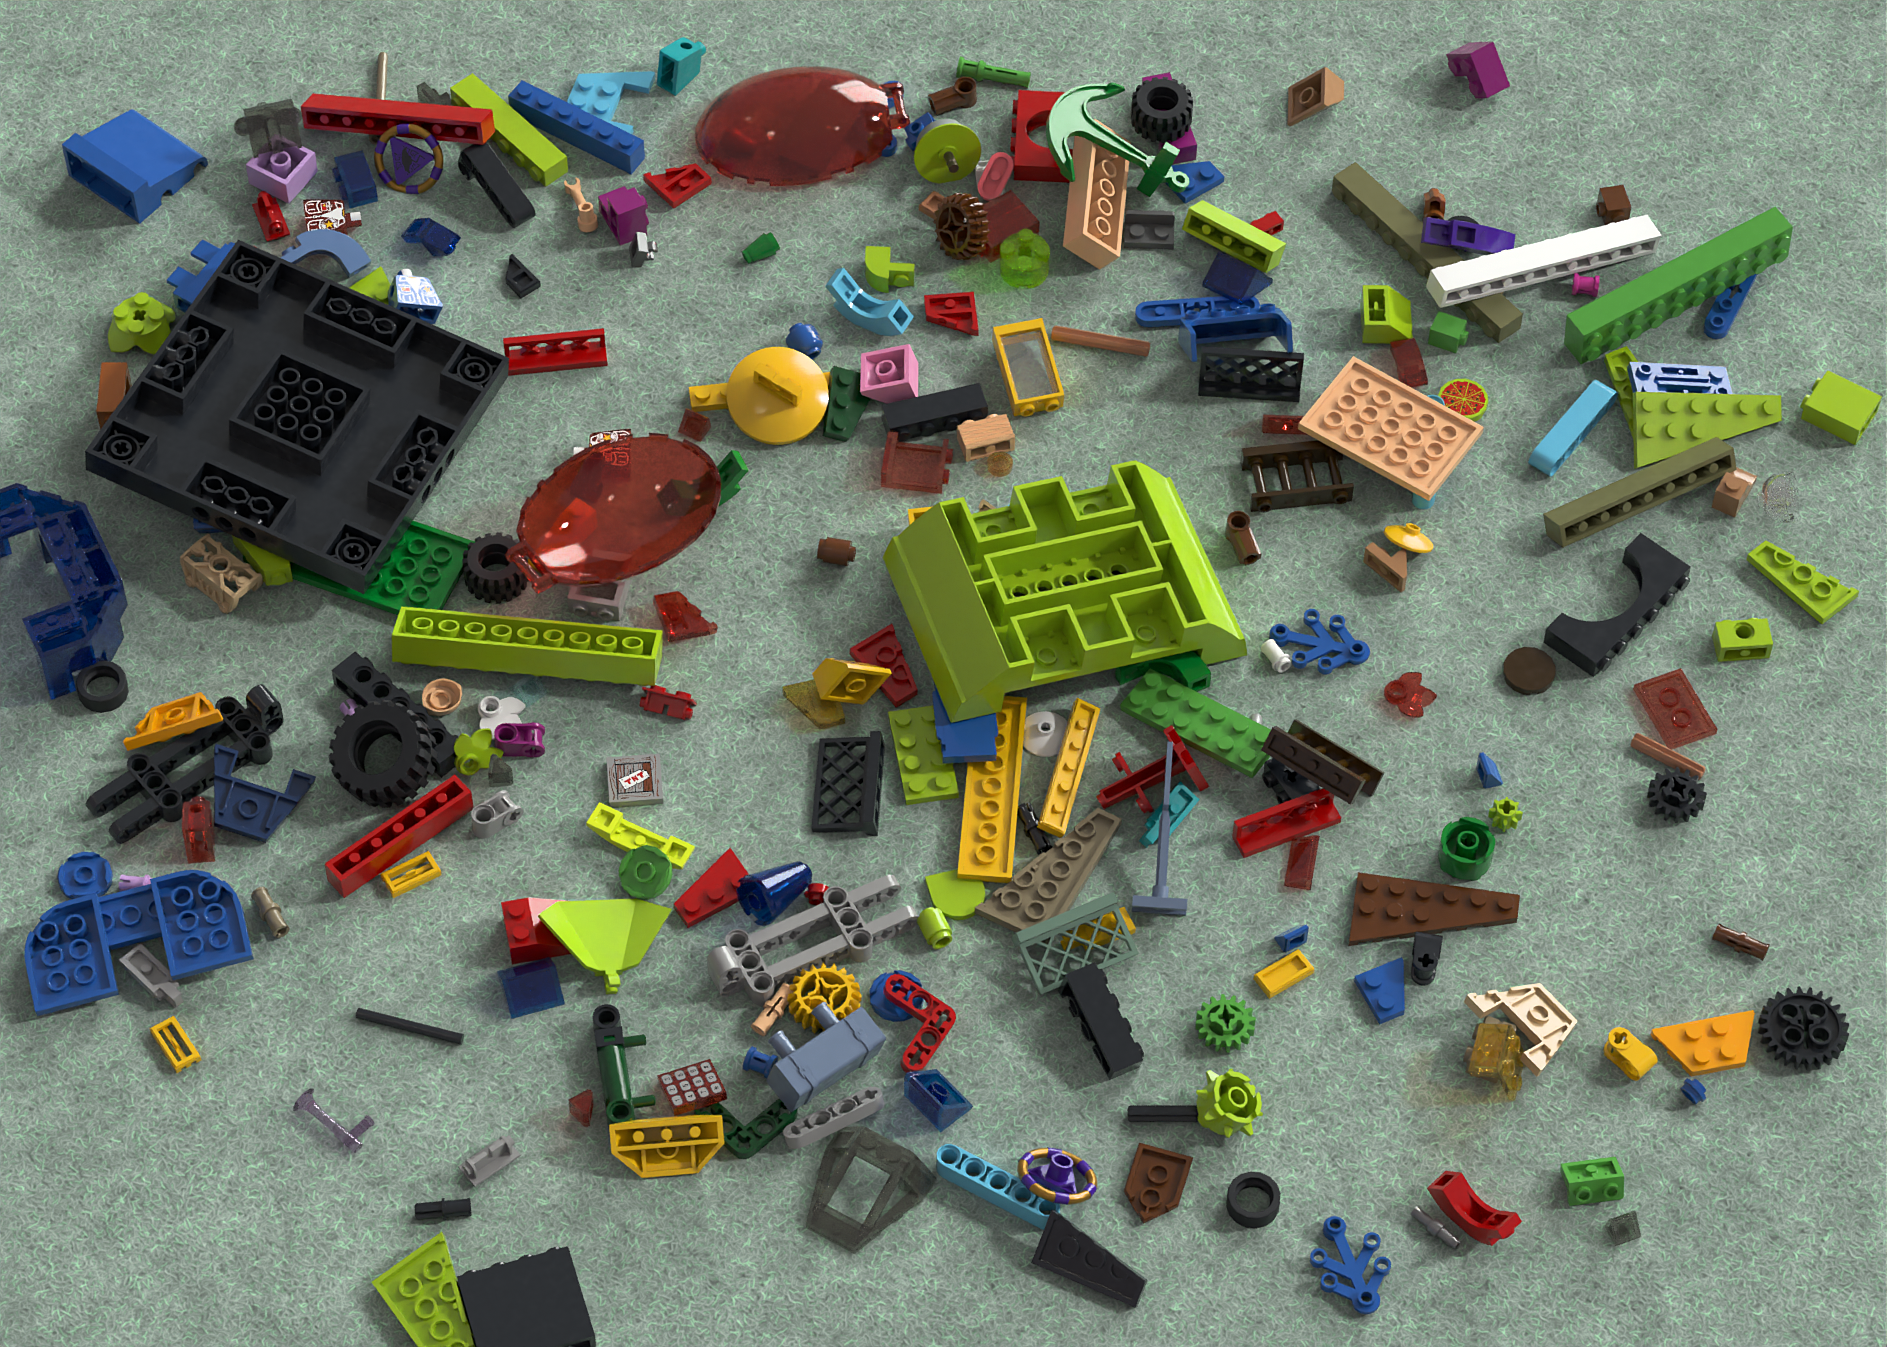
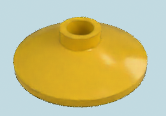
M1407 523L1406 526L1389 525L1384 529V535L1391 542L1404 549L1417 553H1429L1433 549V543L1420 532L1421 528L1415 524Z

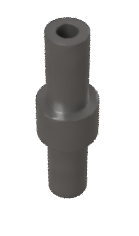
M1418 1206L1413 1209L1411 1216L1424 1225L1430 1235L1434 1238L1439 1237L1454 1250L1459 1247L1461 1241L1445 1228L1446 1225L1438 1218L1433 1219Z

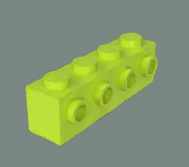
M1204 200L1188 209L1182 230L1264 273L1279 265L1286 243Z

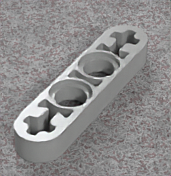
M878 1087L862 1089L789 1124L783 1130L787 1146L792 1149L805 1147L878 1112L885 1105L881 1089Z

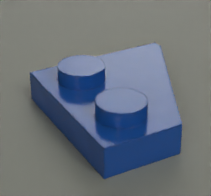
M1210 161L1171 165L1174 172L1181 171L1189 178V185L1184 192L1178 193L1173 191L1184 204L1224 182L1225 176Z
M1402 957L1355 976L1354 982L1379 1025L1404 1015V960Z

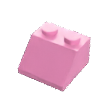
M910 344L861 353L860 392L863 396L886 404L918 397V361Z

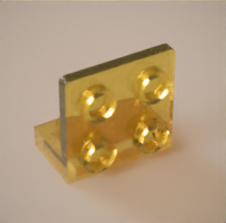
M1479 1023L1468 1071L1471 1077L1498 1078L1508 1099L1515 1101L1517 1091H1520L1522 1087V1069L1526 1065L1520 1060L1525 1051L1521 1046L1519 1036L1516 1035L1511 1024Z

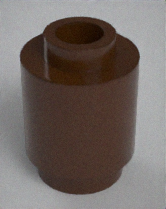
M831 537L820 539L817 559L823 560V563L848 566L849 562H854L856 547L852 546V541Z

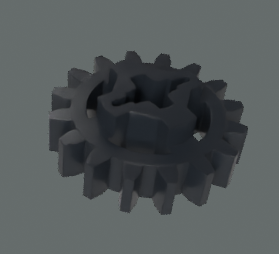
M1679 767L1675 768L1674 773H1671L1666 768L1664 775L1656 773L1655 780L1650 781L1647 798L1650 799L1649 807H1656V815L1665 814V821L1669 817H1673L1675 823H1678L1679 818L1689 822L1690 815L1696 818L1698 817L1699 810L1702 811L1707 796V792H1704L1705 784H1697L1699 776L1690 777V770H1686L1683 774L1680 773ZM1694 798V801L1691 804H1688V802H1691V799Z

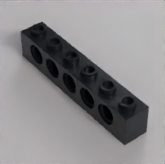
M354 652L331 670L334 685L350 699H353L358 706L362 705L365 708L368 707L367 703L376 700L381 704L383 700H390L394 704L400 703L409 710H412L428 725L431 735L435 738L436 743H439V745L433 748L437 752V761H432V765L435 767L434 772L442 778L455 767L454 762L457 755L454 752V742L458 736L451 735L440 720H434L429 716L423 705L414 703L403 688L398 689L392 684L387 674L377 671L367 657L362 658L358 653ZM392 734L398 741L402 743L400 734Z

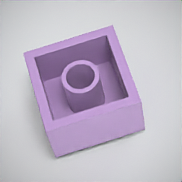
M274 133L246 164L250 185L266 191L288 204L318 172L315 152L277 133Z

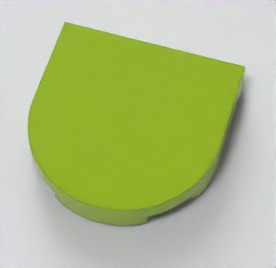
M958 869L925 876L933 907L941 909L944 916L953 920H965L975 916V907L985 901L983 881L957 878Z

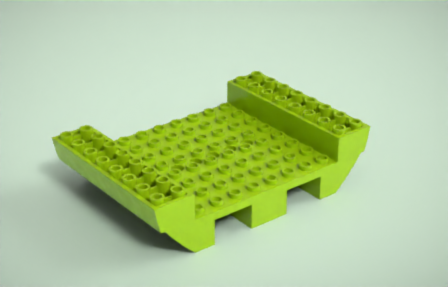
M1136 460L1111 465L1107 485L1069 493L1062 476L1013 486L1010 506L973 514L970 513L964 497L939 502L922 514L898 536L892 537L883 555L887 570L951 723L1001 712L1004 694L1007 692L1165 656L1193 651L1206 665L1247 656V646L1243 633L1171 477L1165 478L1159 472ZM1118 570L1123 574L1115 576L1112 574V571ZM1094 576L1099 579L1089 581L1087 577ZM1069 581L1075 585L1064 586L1062 583ZM1039 587H1046L1047 589H1050V590L1040 592V591L1038 590V588H1039ZM1020 592L1025 596L1015 597L1013 594Z

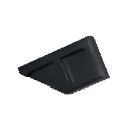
M511 254L505 280L506 284L522 299L541 287V283L514 254Z

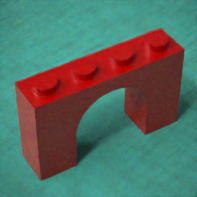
M1018 90V100H1013L1012 114L1017 115V119L1012 118L1011 133H1016V137H1011L1010 152H1015V156H1010L1013 160L1014 180L1070 183L1061 174L1060 168L1053 158L1050 149L1035 144L1028 137L1034 129L1046 126L1052 107L1065 92ZM1069 149L1071 157H1073V149Z

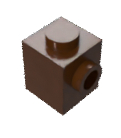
M1624 185L1600 188L1596 212L1598 217H1602L1604 225L1628 220L1632 207Z

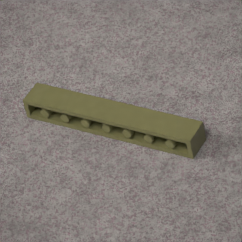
M1715 437L1543 514L1546 535L1561 547H1566L1724 476L1726 472L1731 473L1737 470L1734 448L1718 437Z

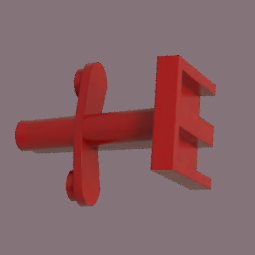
M1171 725L1164 729L1163 732L1169 742H1173L1171 777L1187 770L1199 791L1210 787L1174 727ZM1116 753V757L1112 758V761L1119 773L1125 771L1127 776L1099 791L1100 794L1096 798L1102 808L1105 810L1138 794L1140 798L1136 799V802L1143 814L1154 812L1143 791L1164 781L1166 755L1132 773L1121 753Z

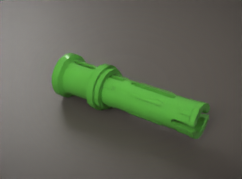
M960 56L956 78H961V76L976 79L977 82L985 79L1028 88L1031 72L986 65V62L983 60L975 62L965 60L964 57Z

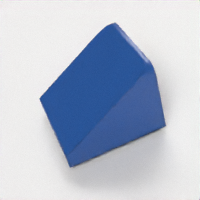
M1484 752L1479 753L1476 769L1483 788L1501 786L1503 782L1496 764Z
M1307 924L1293 927L1275 936L1274 939L1282 951L1286 953L1307 942L1309 927Z

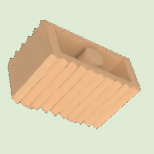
M991 414L982 420H967L961 425H957V440L966 462L1015 450V434L1010 426L1007 414Z

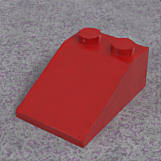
M528 897L501 902L512 965L571 954L538 918L540 913L554 903L566 900Z

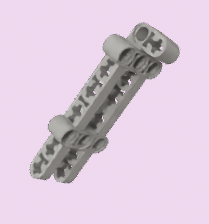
M886 875L849 892H846L844 888L833 886L825 891L824 903L750 935L742 929H734L728 932L725 937V946L714 949L707 957L708 974L722 997H728L746 990L754 1004L763 1006L767 1000H771L774 997L775 989L781 987L783 983L789 984L793 982L794 976L800 977L802 969L810 972L812 964L818 969L821 968L822 963L827 967L848 957L855 962H866L872 956L873 946L913 929L918 925L917 919L919 916L914 907L906 906L865 924L859 914L860 912L894 898L901 891V886L894 875ZM851 923L853 925L845 926L844 924ZM830 925L837 937L768 967L761 957L766 953ZM858 944H863V945H865V946H864V947H857L856 945H858ZM735 945H741L742 947H740V948H735V947H733V946H735ZM753 966V967H755V968H753V969H746L745 967ZM761 987L767 988L766 990H758Z

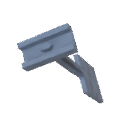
M1167 742L1163 810L1159 820L1156 882L1152 887V896L1133 895L1132 912L1186 916L1188 899L1168 898L1169 887L1166 886L1170 835L1168 809L1173 742Z

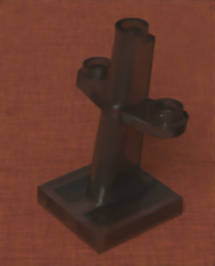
M292 99L269 104L260 102L255 107L243 109L244 116L238 118L234 123V130L238 135H249L254 158L259 157L258 154L273 152V154L283 152V149L294 146L302 148L298 123L302 119V113L297 107H294Z

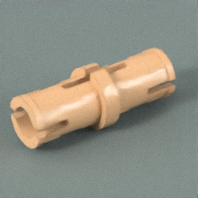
M783 983L771 1000H767L763 1005L764 1010L755 1022L751 1024V1028L756 1033L765 1036L774 1022L782 1018L784 1015L783 1010L789 1004L787 1001L788 994L794 992L790 990V985Z

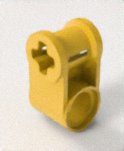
M1617 1027L1610 1031L1608 1041L1604 1045V1055L1619 1067L1627 1077L1638 1081L1658 1062L1656 1054L1651 1048L1632 1035L1629 1030Z

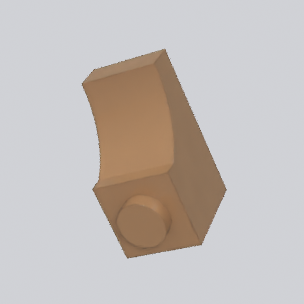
M1740 468L1731 473L1726 472L1715 491L1712 508L1736 517L1754 486L1757 476Z

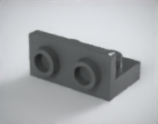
M1126 210L1124 248L1174 250L1175 212L1164 210Z

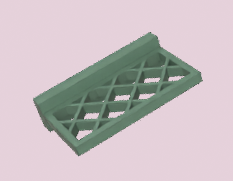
M1114 892L1016 932L1011 937L1015 948L1018 947L1039 996L1060 987L1063 980L1058 981L1059 977H1064L1065 974H1068L1062 971L1067 958L1081 963L1080 968L1085 965L1091 964V962L1086 960L1091 948L1105 953L1102 963L1097 965L1098 969H1105L1139 954L1117 906L1119 901ZM1111 912L1117 922L1114 931L1100 926L1103 916ZM1098 918L1096 924L1093 923V922H1090V921H1092V920ZM1085 924L1094 928L1090 941L1075 936L1080 925ZM1070 929H1073L1072 934H1070V933H1068V932H1066V931H1068V930H1070ZM1098 930L1112 936L1107 949L1093 943ZM1060 934L1070 938L1065 952L1051 946L1054 936ZM1115 938L1125 941L1129 952L1121 955L1111 951ZM1049 939L1047 944L1042 942L1044 940ZM1073 940L1087 946L1083 959L1069 954ZM1032 945L1044 948L1045 951L1041 962L1030 958L1026 948ZM1049 951L1063 956L1059 969L1044 964ZM1109 955L1115 957L1107 961ZM1042 968L1056 974L1053 984L1043 987L1039 978Z

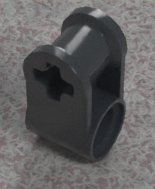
M1415 932L1411 978L1416 984L1425 986L1434 981L1441 953L1442 935Z

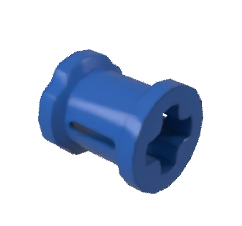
M752 1046L745 1056L743 1070L748 1071L751 1069L763 1074L764 1078L767 1079L773 1065L778 1062V1056H768L757 1051V1048Z

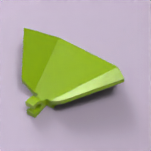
M637 898L558 901L540 913L538 918L585 969L593 971L595 976H603L606 994H617V987H620L621 984L619 975H622L623 971L639 966L672 909Z

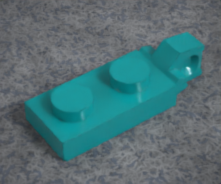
M1181 781L1170 791L1168 809L1170 835L1200 800ZM1163 800L1144 824L1148 830L1142 835L1139 842L1146 848L1158 839Z

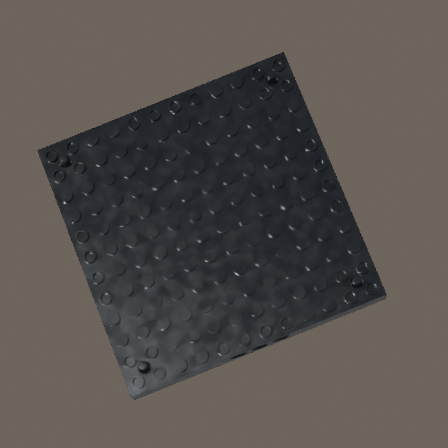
M237 240L85 450L86 470L365 594L508 378L509 358L250 244Z

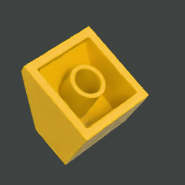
M825 658L812 673L821 699L861 705L865 704L892 674L891 670L887 668L833 658Z

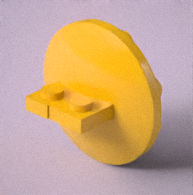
M785 347L764 348L749 354L734 368L727 385V407L734 423L750 438L771 445L790 444L807 437L821 423L828 405V386L820 368L805 354Z

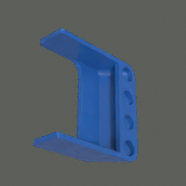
M1271 303L1262 304L1260 308L1250 309L1249 306H1238L1235 308V311H1225V309L1217 308L1210 310V313L1200 314V311H1188L1185 313V316L1180 318L1178 343L1191 362H1197L1196 344L1275 336L1289 353L1293 352L1292 323L1280 308H1276L1275 304Z

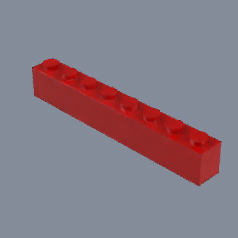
M314 93L301 105L303 125L306 129L383 135L384 132L393 126L414 124L428 130L437 141L484 145L495 132L492 109ZM413 133L398 134L394 136L423 139L422 137Z

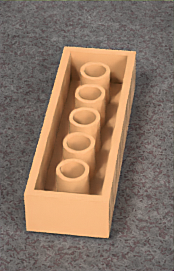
M1094 119L1096 122H1098L1099 124H1101L1102 126H1104L1105 128H1107L1108 130H1110L1111 132H1113L1114 134H1116L1117 136L1131 144L1130 141H1128L1127 139H1125L1124 137H1122L1121 135H1119L1103 123ZM1075 136L1072 157L1075 181L1070 182L1063 247L1094 267L1101 269L1120 257L1129 161L1083 137Z

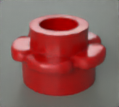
M811 883L808 885V890L804 892V896L809 899L808 902L817 906L824 903V893L829 887L821 883Z

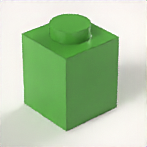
M1438 311L1430 328L1428 344L1457 353L1459 346L1466 344L1469 332L1465 331L1467 320Z

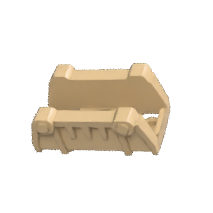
M209 534L195 542L180 556V564L187 586L198 588L218 604L222 613L228 614L237 607L239 598L250 589L256 591L263 584V578L260 573L257 574L253 571L248 563L244 564L226 550L222 543L213 540ZM192 555L196 557L203 556L204 562H194L190 557ZM218 563L225 569L218 571L214 569V566ZM224 579H227L229 582L235 581L238 591L234 593L225 586Z

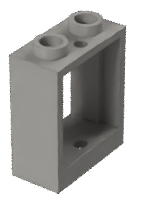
M582 548L567 597L569 612L580 617L589 615L599 617L604 621H620L635 571L633 556ZM586 571L620 577L614 600L579 595Z

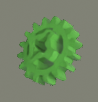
M1221 994V998L1218 1001L1213 996L1210 997V1005L1205 1002L1202 1003L1201 1011H1197L1195 1030H1199V1039L1206 1038V1047L1214 1044L1215 1051L1218 1052L1221 1047H1225L1226 1052L1230 1053L1232 1046L1237 1050H1241V1042L1249 1044L1250 1036H1254L1256 1017H1252V1008L1245 1009V1000L1237 1003L1236 996L1233 995L1230 1000H1226L1225 995Z

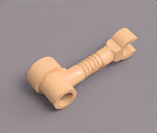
M576 177V184L574 185L567 184L565 180V192L573 197L579 210L577 218L579 230L582 232L596 230L598 228L597 215L594 214L593 205L590 202H586L581 193L580 180Z

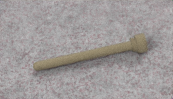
M380 52L378 55L376 99L386 100L388 63L386 52ZM369 134V141L377 145L382 135Z

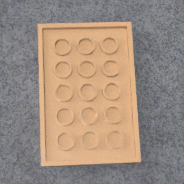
M1354 356L1298 425L1300 431L1430 501L1475 444L1484 429L1483 426Z

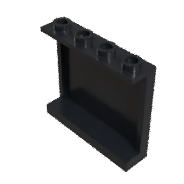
M568 1246L562 1248L553 1247L544 1253L524 1255L515 1261L508 1263L498 1262L489 1268L469 1270L463 1273V1275L457 1276L476 1347H596L595 1333Z

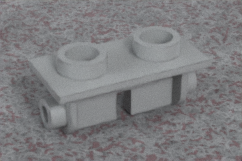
M503 1135L471 1158L465 1160L458 1168L472 1185L476 1187L521 1155L513 1147L515 1143L510 1135L506 1137Z

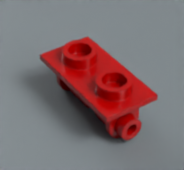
M261 191L258 194L257 203L252 204V207L266 241L290 235L276 197L272 198L271 194Z
M657 685L650 686V688L642 687V690L647 695L646 697H641L639 706L643 707L644 711L663 714L664 707L667 705L669 706L667 716L682 720L692 718L693 709L690 708V704L696 706L697 703L694 699H691V694L682 691H676V694L667 693L666 688Z

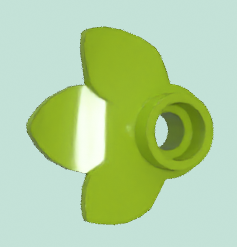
M489 728L479 729L471 737L462 733L454 742V752L457 756L454 764L459 773L473 775L480 768H490L500 760L504 752L501 749L490 746L492 731Z

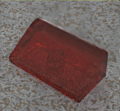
M1262 416L1263 433L1308 435L1298 429L1299 422L1304 416Z
M1313 835L1292 839L1284 886L1311 890L1320 836Z

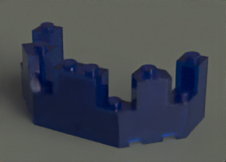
M15 483L0 489V558L12 554L8 538L33 529L37 546L45 563L53 561L71 599L65 603L22 618L23 625L33 644L42 682L50 699L53 700L76 691L72 676L73 672L94 665L98 661H112L124 639L120 619L128 603L123 581L86 504L74 500V502L62 499L60 495L40 490V492L28 489L26 485Z

